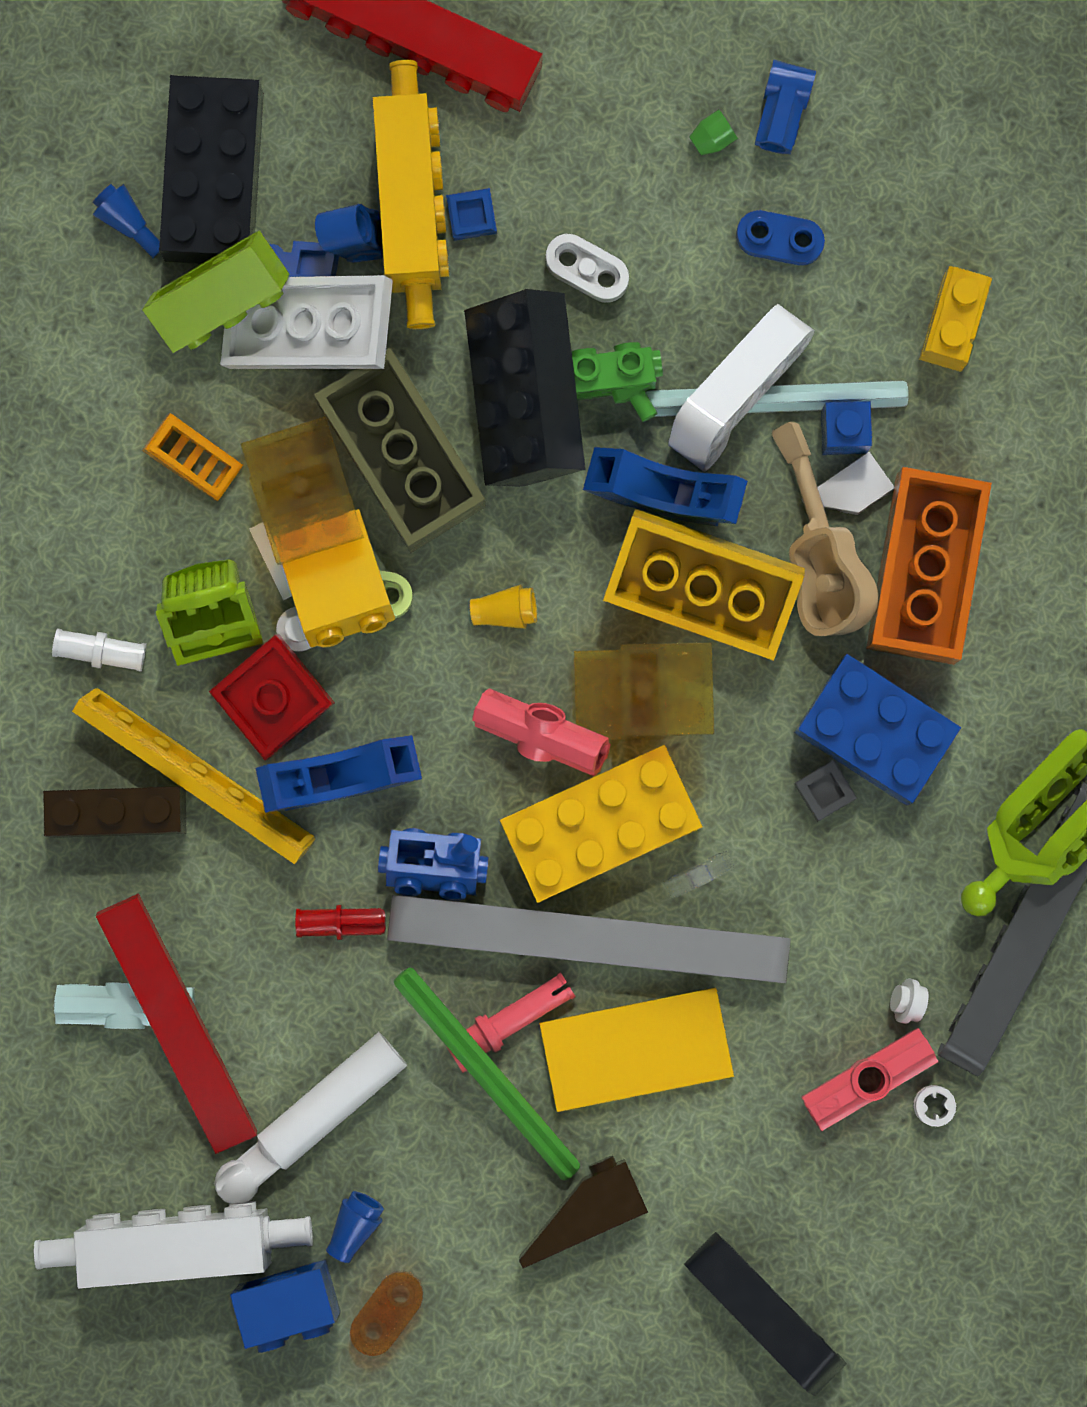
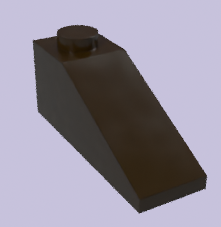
M612 1155L588 1166L591 1174L581 1179L520 1254L519 1262L522 1269L648 1213L625 1159L616 1162Z

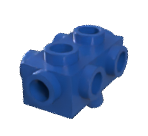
M408 828L403 831L391 830L389 847H380L378 873H386V886L394 887V891L399 895L414 897L420 895L421 890L438 891L440 897L445 900L461 901L466 898V894L476 895L477 883H486L489 857L480 856L481 839L464 833L438 835L428 834L416 828Z

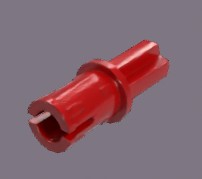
M337 905L336 909H296V937L337 936V940H342L343 936L382 935L386 930V914L381 908L342 909V905Z

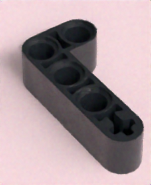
M717 1232L684 1263L688 1270L808 1393L816 1396L847 1364Z

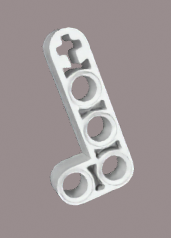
M779 304L775 305L683 404L675 417L668 446L702 471H707L724 451L731 430L801 355L811 341L814 330Z

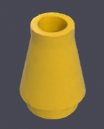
M520 584L481 598L471 599L470 615L473 625L526 629L527 624L536 623L537 604L533 588H523Z

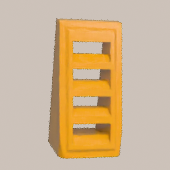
M171 413L165 417L142 450L215 501H219L243 466V464ZM174 430L181 436L167 454L161 448ZM191 441L196 446L185 462L181 464L175 459L187 442ZM203 451H206L211 456L198 475L191 471V468ZM221 461L226 466L213 485H210L205 480L217 462Z

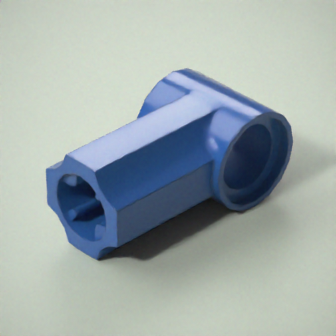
M773 60L763 98L766 99L754 145L779 154H791L798 133L802 110L807 108L816 75L815 70Z

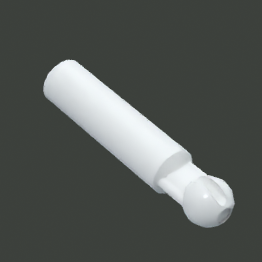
M380 1032L375 1034L258 1134V1142L237 1160H231L221 1166L216 1173L214 1182L217 1194L223 1201L230 1204L250 1201L258 1192V1187L280 1168L285 1170L408 1066Z

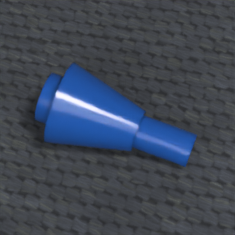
M110 184L93 201L98 207L94 211L93 216L128 238H133L154 258L160 253V240L146 227L147 223L126 186L123 184L116 189Z

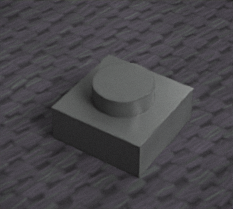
M834 760L794 783L817 822L857 799Z

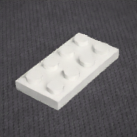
M385 275L288 277L282 288L284 294L276 302L265 308H261L257 304L246 311L247 316L241 322L229 329L224 327L220 365L229 369H384L393 280Z

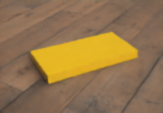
M716 987L539 1022L557 1112L734 1077Z

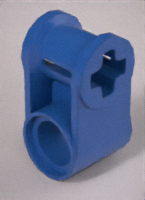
M356 204L317 214L315 219L316 236L320 246L326 253L330 252L352 263L383 258V247L379 244L377 222L381 219L378 210L369 209L362 204Z

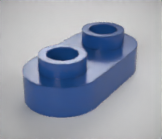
M762 210L746 214L740 220L736 231L737 243L746 254L794 265H808L816 261L821 255L825 243L823 231L815 222ZM754 226H763L767 231V236L761 239L756 238L752 235L751 229ZM799 234H805L809 237L811 244L807 247H800L795 243L794 238Z

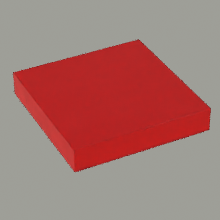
M275 634L209 691L264 760L271 758L335 704L280 634Z

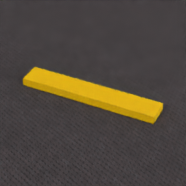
M99 688L93 689L80 698L72 710L73 713L293 864H296L305 855L315 841L312 834L280 812L272 811L265 813L261 799Z

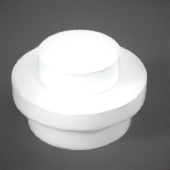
M296 607L286 610L277 622V634H280L288 646L295 652L311 649L312 647L309 646L303 632Z
M911 978L906 979L902 985L895 987L890 1000V1008L894 1011L897 1022L907 1024L910 1021L919 1022L923 1018L929 999L927 988L920 986L917 980Z

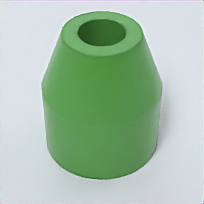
M719 109L700 121L689 136L700 155L719 152L738 139Z

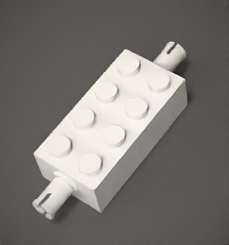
M256 1201L229 1204V1207L224 1208V1212L211 1213V1205L184 1207L183 1211L178 1212V1216L166 1217L165 1209L139 1211L138 1215H133L132 1220L120 1221V1213L93 1215V1219H87L86 1225L74 1232V1238L36 1240L34 1243V1261L37 1270L50 1267L76 1266L78 1289L264 1273L272 1263V1248L313 1245L312 1223L310 1216L299 1219L270 1221L267 1208L256 1209Z

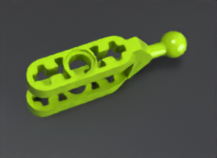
M1078 729L1069 734L1000 806L996 819L987 827L991 850L997 867L984 881L971 882L965 886L961 893V903L967 913L976 917L989 914L996 906V893L1009 880L1012 882L1054 885L1063 875L1073 873L1087 859V800L1049 838L1037 856L1019 842L1030 834L1087 775V731L1084 729Z

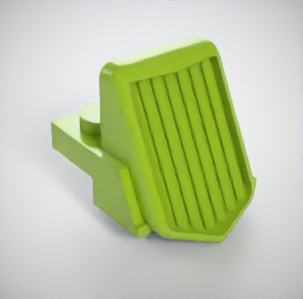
M226 559L194 564L163 578L161 603L157 604L156 616L167 646L172 650L177 666L264 643L245 581H240L239 571L233 560Z

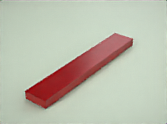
M139 893L98 911L96 918L215 1154L257 1136V1129Z

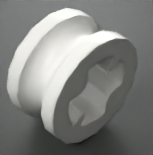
M930 1085L923 1087L917 1093L913 1108L920 1121L929 1126L939 1127L946 1125L952 1120L956 1112V1102L949 1090L941 1086ZM936 1093H940L945 1098L941 1105L946 1111L941 1117L934 1113L933 1119L925 1114L928 1106L923 1101L929 1094H931V1097L936 1098Z

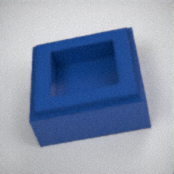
M490 188L446 195L454 241L497 234Z

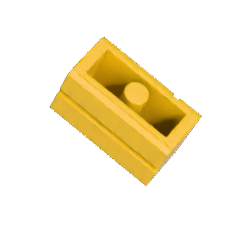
M955 266L948 267L941 281L919 360L962 372L969 361L973 347L972 342L976 337L992 278Z

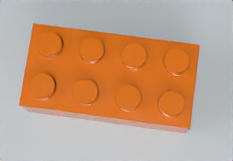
M902 467L897 473L877 582L878 607L871 619L866 649L952 665L962 659L991 482Z

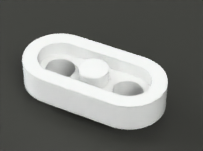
M574 234L559 235L548 245L546 265L549 272L555 278L604 303L616 301L626 292L629 282L628 269L617 257ZM563 253H573L577 259L572 266L561 264L559 258ZM605 273L611 274L615 279V283L608 288L602 287L598 283L599 276Z

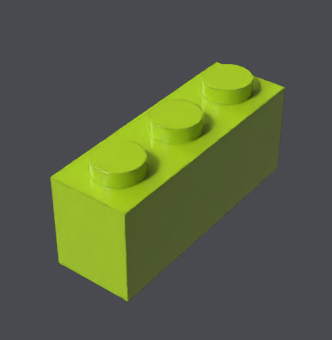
M259 230L152 293L142 310L172 353L186 345L192 350L206 342L212 336V330L221 325L225 329H229L241 322L247 316L246 311L259 304L261 308H265L276 302L284 294L282 288L290 274Z

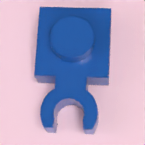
M293 241L292 252H284L278 245L269 244L289 272V277L336 276L339 256L330 252L326 253L317 242Z

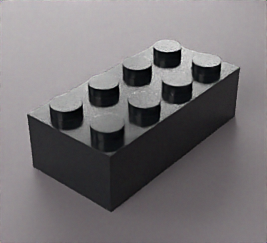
M170 75L159 251L165 262L203 264L255 233L264 97L259 80Z
M524 289L464 310L485 486L522 487L586 470L565 293Z

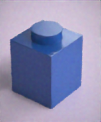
M871 401L825 403L821 410L822 455L868 453L872 447Z

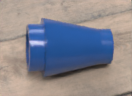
M353 1191L348 1199H343L331 1241L326 1249L327 1253L341 1262L350 1263L354 1254L382 1223L383 1220L380 1216L384 1210L383 1206L370 1196L357 1191Z

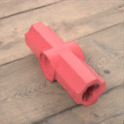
M490 688L482 693L473 713L472 721L475 722V727L517 744V750L522 756L540 762L556 760L591 776H595L601 771L611 746L608 737L565 720V713L554 705L547 703H532L528 705Z
M916 1028L869 1057L856 1061L849 1069L803 1095L801 1099L822 1132L872 1101L884 1098L889 1091L939 1061L920 1029ZM867 1067H875L881 1076L879 1087L871 1092H864L858 1083L860 1072Z

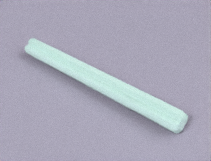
M905 381L775 385L770 387L748 413L822 410L826 402L871 401V408L905 407L908 404L909 391ZM696 389L646 391L647 396L658 413L654 417L676 416L683 404Z

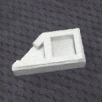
M868 452L818 486V491L824 508L858 515L892 492L895 487L871 453Z

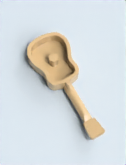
M788 422L773 430L772 437L787 463L793 466L809 519V523L804 525V534L791 545L789 551L790 562L805 568V576L797 596L798 614L806 630L815 636L849 634L862 628L875 615L878 607L877 586L869 570L858 558L854 538L850 530L846 527L829 526L808 458L811 452L800 425L796 422Z

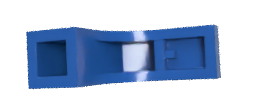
M594 447L583 490L632 508L681 521L718 526V523H737L748 481L736 475L700 473L670 467L648 460L625 449Z
M412 735L382 739L336 753L267 764L255 768L265 813L320 805L385 790L422 779Z

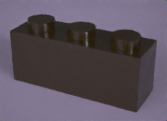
M180 786L43 791L44 836L187 834L186 790Z

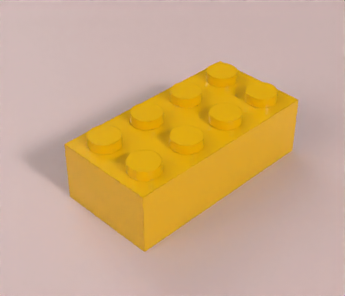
M635 509L603 601L774 661L802 585L805 568Z
M665 745L500 820L537 904L703 827Z

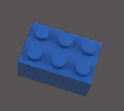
M846 654L836 666L794 733L907 806L915 801L961 727Z

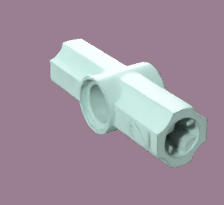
M106 982L105 986H92L89 984L57 985L54 1000L55 1024L104 1025V1028L145 1029V1026H151L129 983ZM186 987L195 1005L194 987Z

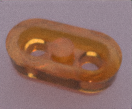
M402 1270L388 1274L356 1315L350 1328V1338L354 1347L359 1352L369 1356L385 1353L418 1311L423 1300L424 1291L420 1280L414 1274ZM403 1285L407 1287L410 1296L406 1301L398 1302L393 1298L392 1290L396 1286ZM372 1322L378 1323L382 1328V1335L377 1339L369 1338L365 1333L367 1324Z

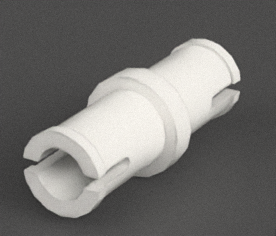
M57 628L53 642L52 657L59 656L92 662L91 666L95 668H101L102 664L141 672L146 644L107 638V633L97 632V635L93 636L63 631Z

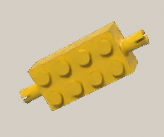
M397 60L389 64L392 96L373 97L384 274L393 280L392 293L405 292L407 328L428 329L435 327L432 290H442L441 277H449L446 239L438 240V234L446 233L443 195L435 196V190H443L442 163L440 151L432 152V147H440L437 107H428L427 93L419 94L417 62L414 60Z

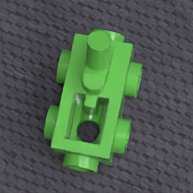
M629 342L614 346V352L597 354L595 348L572 351L577 400L613 396L615 403H626L630 400L642 422L658 414L645 391L654 390L656 385L655 377L663 376L660 350L652 351L651 347L641 348L639 342Z

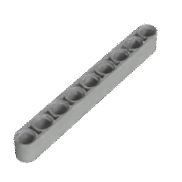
M392 895L387 940L777 983H786L791 942V938L395 895Z

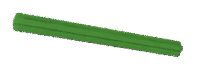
M410 967L402 971L394 980V985L560 1179L567 1180L580 1169V1163L417 972Z

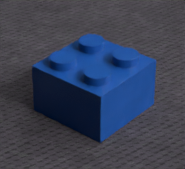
M326 1259L241 1283L230 1294L244 1348L257 1346L258 1353L284 1346L285 1340H288L289 1336L301 1333L303 1340L327 1334L330 1332L329 1328L333 1326L341 1312Z

